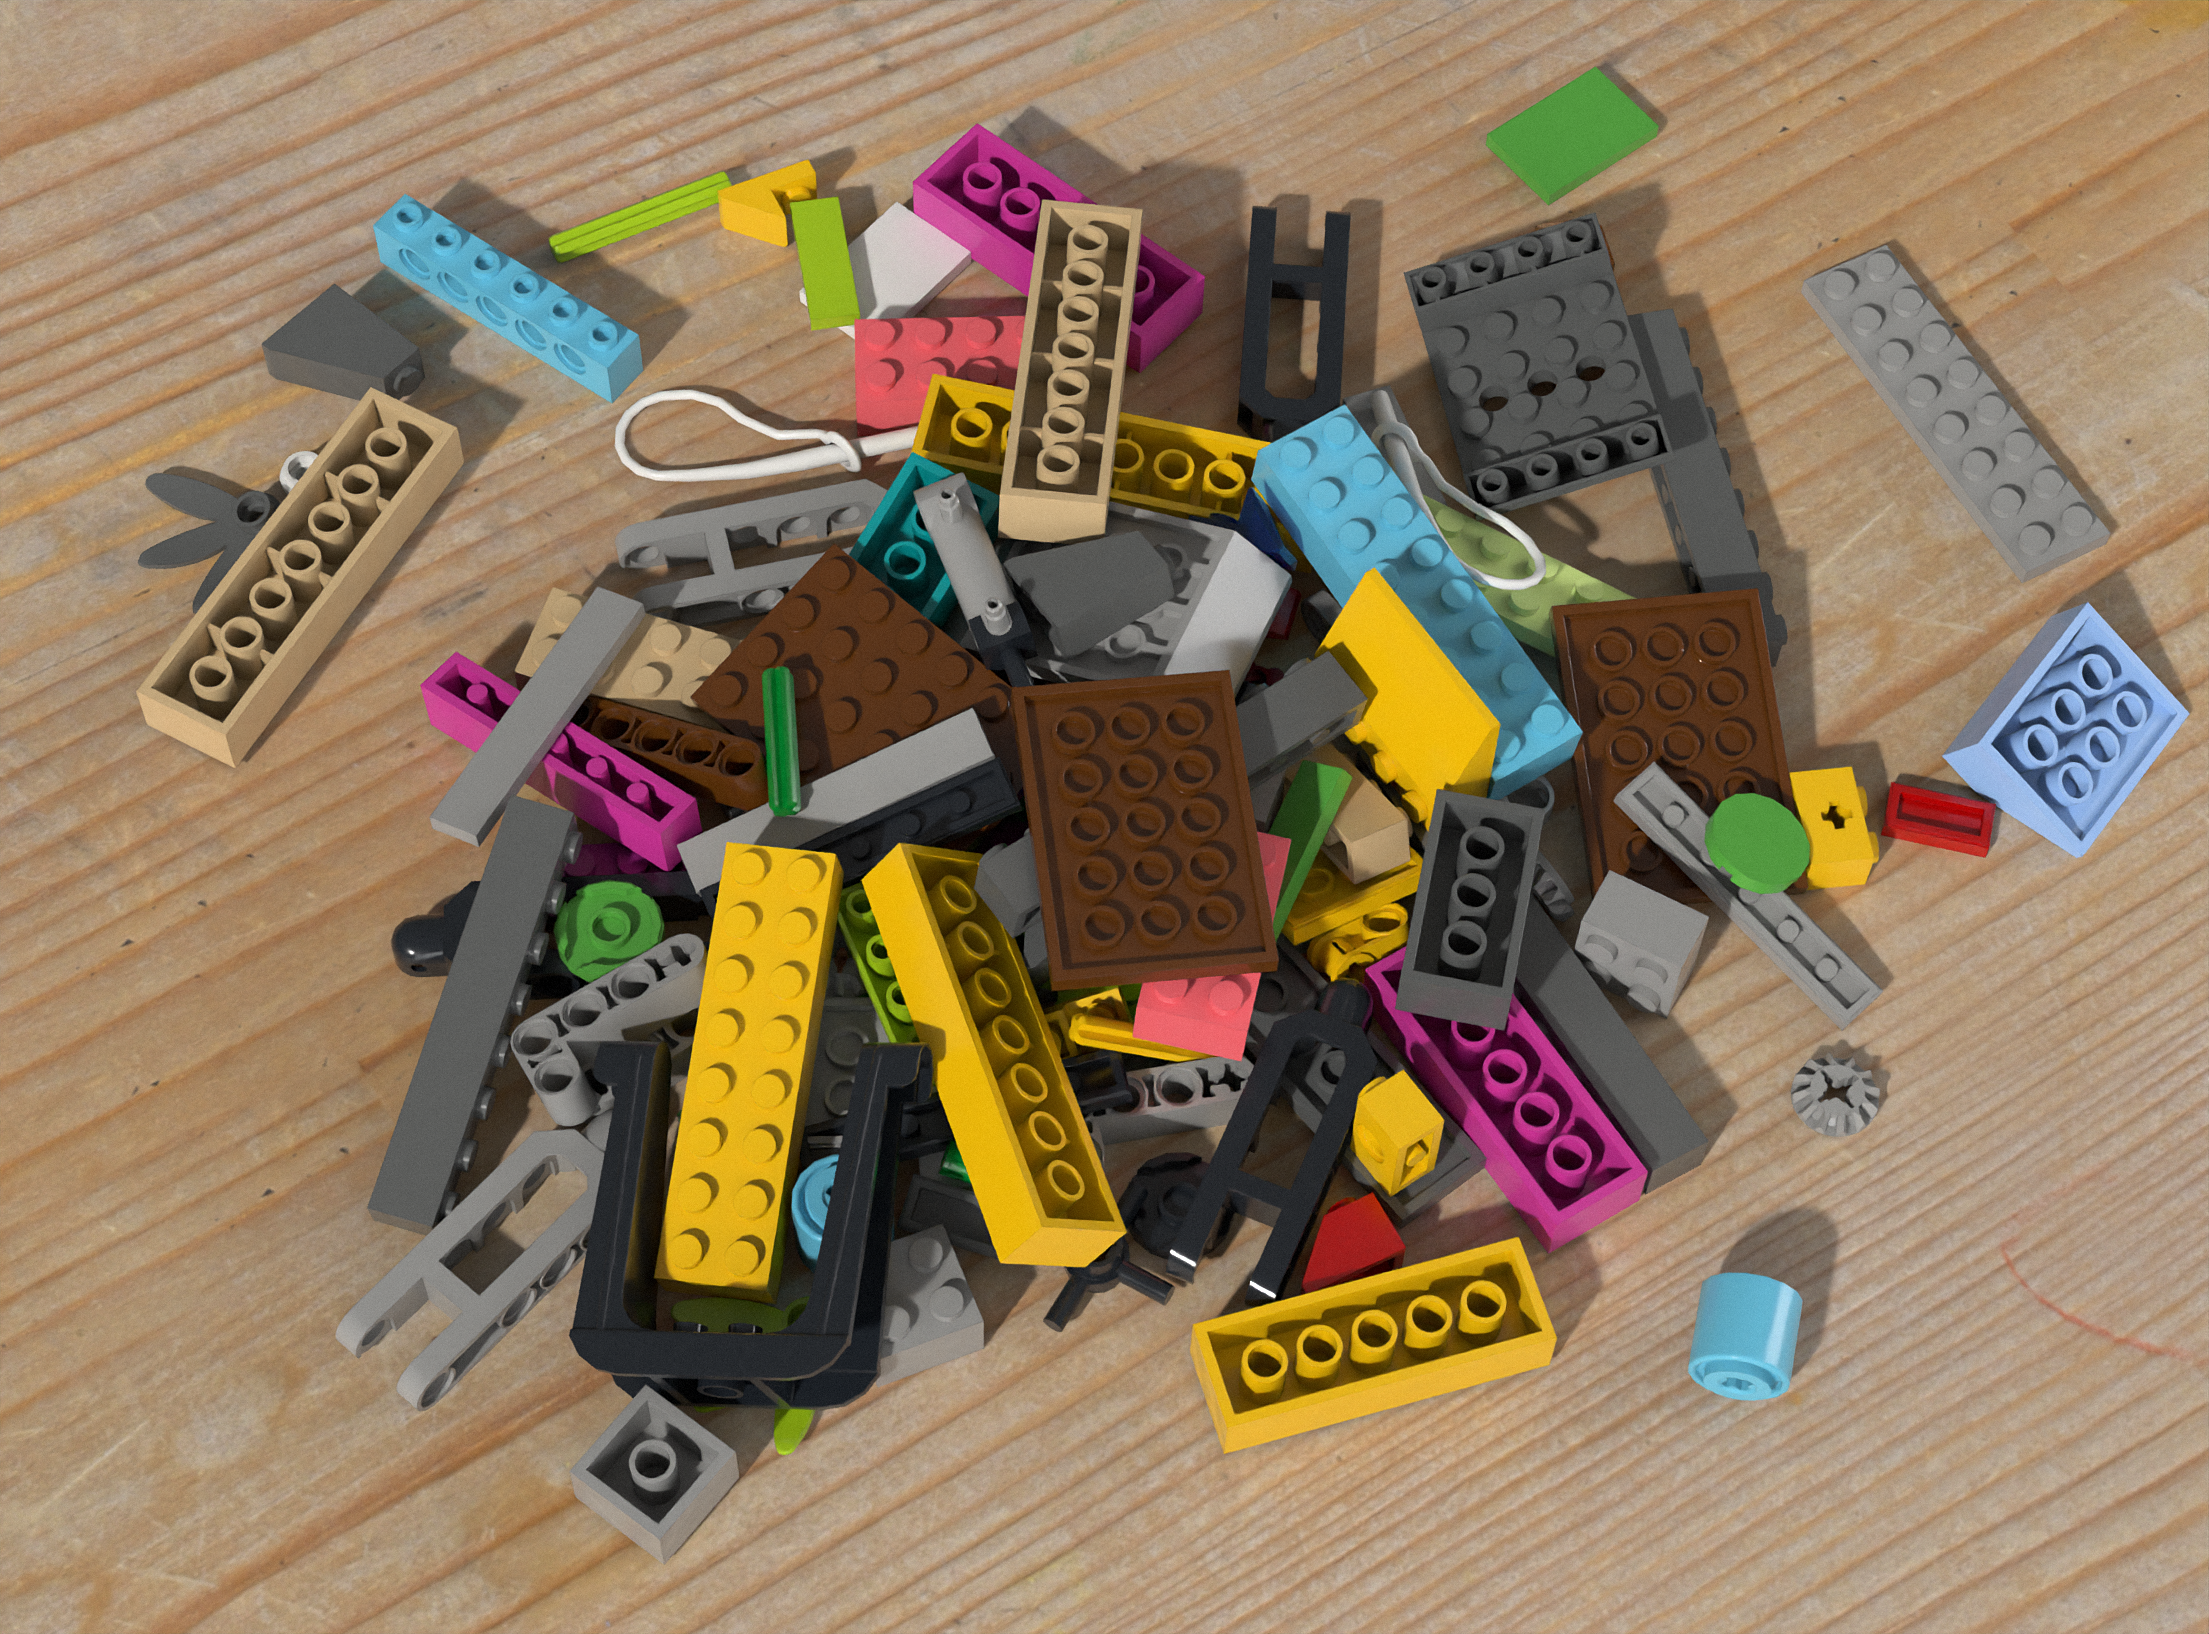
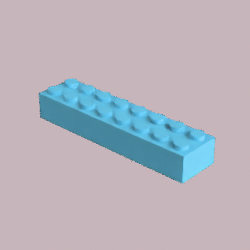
M1345 404L1258 450L1251 479L1341 607L1344 608L1364 574L1375 567L1500 722L1501 725L1487 794L1488 799L1500 800L1572 758L1583 731Z

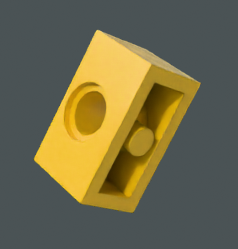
M1403 1069L1389 1079H1386L1384 1076L1378 1077L1361 1090L1357 1100L1350 1148L1386 1194L1391 1197L1434 1170L1444 1119Z

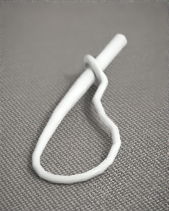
M693 389L659 391L643 397L624 412L615 431V449L622 463L636 475L656 481L694 482L751 479L804 471L840 463L847 470L857 473L862 468L861 458L912 448L918 426L853 440H847L838 432H828L821 429L777 430L745 416L724 398ZM693 399L717 406L738 423L776 440L821 439L825 446L747 463L687 470L657 471L641 466L630 457L625 447V431L632 418L645 407L661 401Z
M1383 390L1373 392L1369 401L1378 426L1372 433L1371 441L1389 466L1392 467L1397 477L1450 550L1453 552L1423 498L1412 465L1414 462H1420L1424 466L1438 489L1475 514L1507 530L1525 546L1535 561L1536 570L1532 576L1523 579H1502L1484 574L1467 565L1456 556L1469 576L1481 584L1506 590H1523L1537 585L1546 574V563L1544 556L1533 539L1508 518L1478 504L1447 483L1431 458L1419 447L1417 437L1412 429L1397 421L1388 393Z

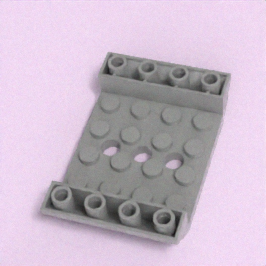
M1109 501L1105 538L1140 531L1153 547L1160 544L1170 556L1175 567V572L1170 574L1175 597L1070 661L1066 660L1021 606L1032 631L1038 656L1025 661L1030 675L1056 683H1072L1230 670L1235 699L1293 582L1291 575L1234 530ZM997 537L993 547L1007 577L1003 563L1012 557L1069 546L1070 544ZM958 601L942 631L983 664L972 632Z

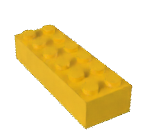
M1515 1237L1192 1324L1190 1353L1223 1453L1227 1454L1550 1365L1557 1336L1520 1238Z

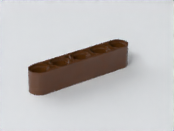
M589 695L570 720L573 724L687 794L747 811L769 803L766 758L757 743L751 740Z

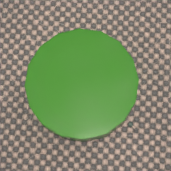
M1755 793L1735 794L1719 804L1705 825L1704 842L1710 859L1719 870L1723 866L1728 873L1733 875L1730 881L1740 888L1758 894L1780 893L1799 879L1809 863L1810 844L1803 826L1791 811L1774 799Z
M614 880L588 884L576 892L577 896L572 898L568 904L565 902L561 907L554 928L561 960L573 974L590 983L662 943L666 935L661 910L653 898L651 900L649 896L642 893L641 888L630 882Z

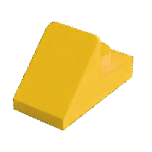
M807 159L718 190L720 222L724 229L781 247L788 246L785 215L790 214V203L817 199L816 172L810 161Z

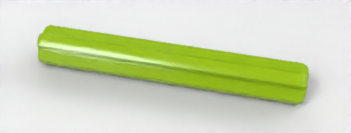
M719 171L561 231L549 237L551 253L558 263H563L719 203L718 190L732 186L731 181L724 171Z

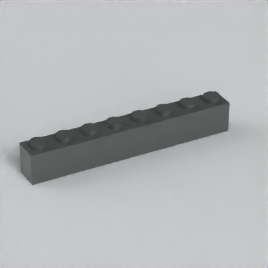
M1673 308L1627 315L1658 412L1661 413L1675 456L1674 461L1648 469L1689 594L1758 588L1771 667H1776L1781 647L1787 644L1786 623L1781 614H1775L1772 605L1773 586L1771 578L1767 572H1761L1757 560L1759 546L1756 534L1753 530H1747L1743 519L1745 514L1743 495L1739 488L1733 489L1729 477L1731 463L1728 451L1725 447L1720 448L1716 439L1717 421L1715 412L1712 407L1705 406L1702 397L1703 378L1699 367H1692L1689 358L1690 341L1685 327L1678 326Z
M1329 651L1312 661L1309 658L1299 660L1286 671L1283 679L1270 687L1266 683L1258 685L1236 707L1250 791L1359 724L1368 698ZM1029 828L1025 831L1023 838L1010 846H1007L1005 843L998 844L982 856L979 861L974 889L1012 938L1042 921Z
M510 795L367 1207L374 1221L427 1236L460 1204L461 1194L455 1192L461 1172L469 1173L474 1165L479 1141L474 1140L473 1137L479 1119L487 1121L492 1112L497 1090L491 1087L497 1067L504 1069L509 1062L512 1048L510 1044L511 1036L508 1034L515 1015L523 1017L527 1009L532 986L526 984L532 964L540 966L544 959L549 942V934L543 932L549 914L557 915L561 909L566 892V883L561 882L566 864L574 865L580 854L583 833L578 832L574 812Z

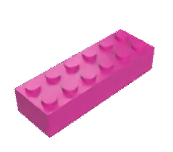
M978 123L913 181L914 214L968 249L973 260L1027 297L1029 295L1042 199L1098 205ZM1141 234L1126 365L1138 373H1141L1203 313L1205 284L1204 275L1143 234Z
M1406 947L1365 969L1363 984L1372 994L1374 1002L1373 1017L1434 1100L1486 1156L1485 1169L1548 1254L1640 1200L1648 1171L1513 993L1505 1029L1499 1030L1395 1010Z

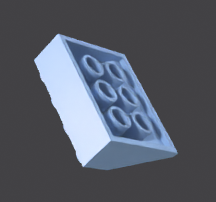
M2087 602L2055 614L2047 620L1942 757L1978 795L1996 804L1998 808L2072 856L2079 858L2086 853L2190 713Z

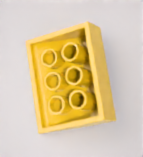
M1374 567L1362 577L1316 651L1314 659L1329 651L1368 698L1359 724L1346 731L1345 735L1354 745L1360 744L1369 755L1371 765L1378 778L1385 784L1391 783L1401 796L1403 808L1410 819L1415 823L1421 822L1429 832L1437 789L1487 798L1501 724Z

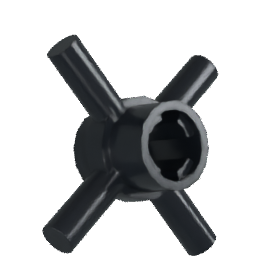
M1135 1182L1129 1183L1116 1204L1126 1230L1149 1195L1143 1186ZM1123 1235L1108 1248L1110 1251L1105 1255V1260L1091 1262L1086 1267L1064 1266L1069 1279L1044 1317L1043 1322L1049 1328L1062 1332L1087 1291L1091 1293H1105L1115 1288L1121 1282L1165 1306L1170 1301L1175 1286L1131 1263L1129 1244Z

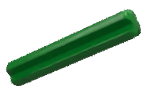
M778 666L776 668H767L763 672L762 691L769 807L775 816L785 817L799 813L801 809L794 678L787 667Z

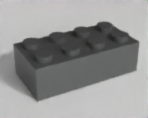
M1437 789L1395 1010L1499 1030L1505 1029L1512 999L1545 809Z

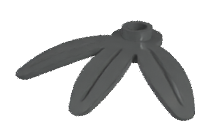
M154 473L145 480V486L152 494L184 514L203 520L215 521V523L186 531L150 547L140 555L138 559L139 566L149 569L183 567L204 561L224 551L207 574L194 598L192 607L193 613L196 614L276 511L280 502L273 495L261 491H249L237 499L215 486L195 479Z

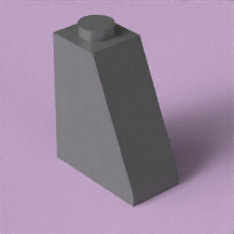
M335 283L262 343L268 372L275 379L359 401L371 387L400 400L403 396L411 395L425 378L419 347Z
M1140 531L1012 557L1003 563L1016 600L1019 601L1020 605L1067 661H1070L1175 597L1170 576L1171 573L1175 572V567L1170 556L1160 544L1153 547Z

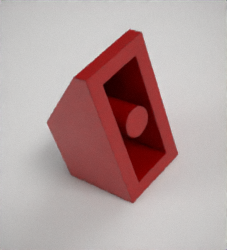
M1373 1192L1357 1200L1355 1197L1344 1198L1327 1210L1323 1216L1301 1284L1300 1295L1402 1268L1406 1246Z

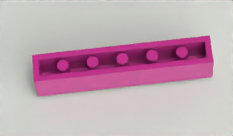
M455 652L420 685L431 725L476 753L521 692L458 652ZM570 721L525 782L528 786L568 811L574 812L576 816L666 872H670L682 860L677 845L703 833L697 801L694 797Z

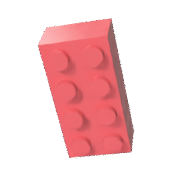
M1025 316L854 319L857 437L872 436L918 426L932 374L1015 390Z
M1257 832L1273 923L1291 839ZM1262 972L1142 983L1132 1037L1242 1062Z

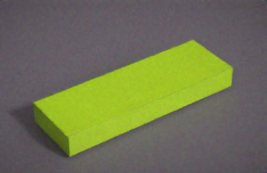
M838 196L791 202L790 214L811 331L855 325L854 319H860V310Z

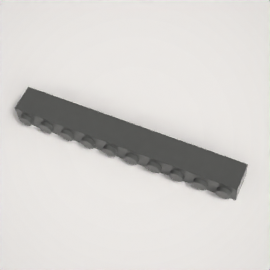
M1364 749L1358 751L1355 768L1368 780H1374L1380 787L1382 794L1396 808L1401 807L1404 810L1401 796L1391 783L1385 784L1378 778L1371 765L1370 757ZM1410 819L1413 833L1409 837V845L1424 858L1428 831L1421 822L1415 823ZM1530 892L1513 994L1648 1171L1643 1187V1192L1646 1195L1700 1166L1709 1141Z

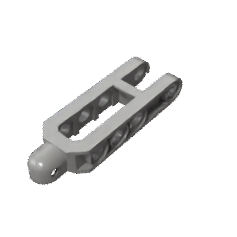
M861 479L636 523L621 530L615 538L619 563L622 568L626 566L627 568L642 569L665 564L667 568L708 561L711 575L656 585L636 593L632 599L643 603L646 614L696 628L767 615L824 553L735 570L731 551L761 545L773 548L778 547L777 542L817 535L819 539L828 537V532L867 525L888 490L867 479ZM853 547L844 548L842 550L849 555ZM759 590H765V591L760 592V593H753V592H756V591H759ZM658 610H664V611L659 612V613H651V612L658 611Z
M607 1110L598 1115L580 1133L575 1129L534 1131L349 1310L337 1328L336 1339L359 1359L362 1353L372 1348L392 1328L397 1331L430 1300L450 1317L453 1322L409 1364L397 1383L396 1391L420 1412L433 1407L586 1257L613 1110ZM578 1169L587 1176V1190L480 1295L451 1272L472 1250L478 1252L485 1245L483 1239L512 1211L517 1214L524 1208L523 1200L551 1173L556 1176L559 1172H571Z

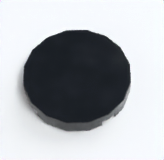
M1189 1152L1165 1153L1147 1160L1132 1178L1131 1182L1143 1186L1149 1195L1128 1226V1229L1133 1239L1150 1254L1168 1260L1178 1232L1209 1166V1163L1202 1161L1201 1156ZM1228 1212L1212 1249L1206 1247L1203 1256L1212 1253L1227 1238L1234 1221V1212Z

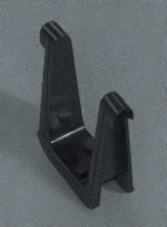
M603 1041L597 1051L594 1077L598 1082L611 1086L615 1100L573 1327L569 1332V1337L578 1355L596 1370L611 1374L615 1384L632 1398L647 1385L674 1406L827 1410L845 1407L864 1396L881 1376L880 1360L903 1106L923 1104L931 1096L934 1063L930 1045L926 1042H866L862 1045L808 1303L805 1311L793 1324L781 1331L763 1333V1328L747 1323H732L728 1326V1332H708L707 1326L694 1322H676L673 1325V1331H657L658 1282L654 1275L662 1229L672 1072L671 1053L669 1046L664 1041Z

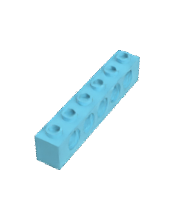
M404 194L373 225L381 263L610 403H613L643 372L640 340L637 333L407 194Z

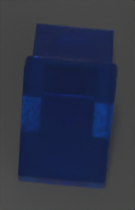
M1249 487L1238 521L1220 513H1210L1209 518L1189 515L1188 520L1236 531L1280 567L1295 571L1298 561L1269 507L1252 487Z

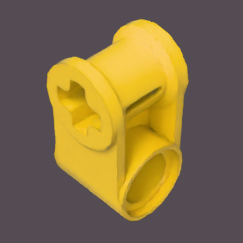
M1390 903L1314 937L1307 949V960L1318 972L1327 973L1331 977V982L1348 975L1350 978L1357 979L1363 983L1366 968L1407 946L1410 931L1408 912L1403 906ZM1332 942H1335L1339 947L1336 948Z

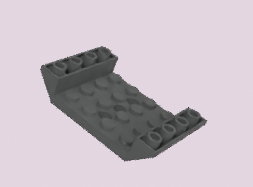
M1595 212L1404 272L1459 457L1468 494L1472 500L1498 514H1502L1675 460L1661 413L1658 412L1614 277L1609 253ZM1597 366L1605 369L1604 374L1597 380L1585 381L1579 378L1580 374L1588 367ZM1543 381L1553 382L1557 385L1555 390L1546 396H1536L1531 393L1533 387ZM1501 396L1508 399L1507 404L1498 411L1483 409L1484 403L1492 397ZM1475 514L1477 521L1485 519Z

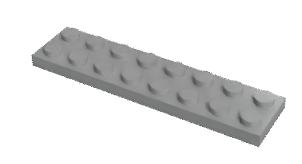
M1887 245L1804 280L1801 290L1803 296L2021 583L2106 545L2110 536L2108 529Z

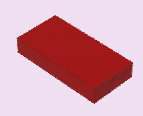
M1891 782L1887 794L1881 836L1985 858L1990 846L1996 804Z

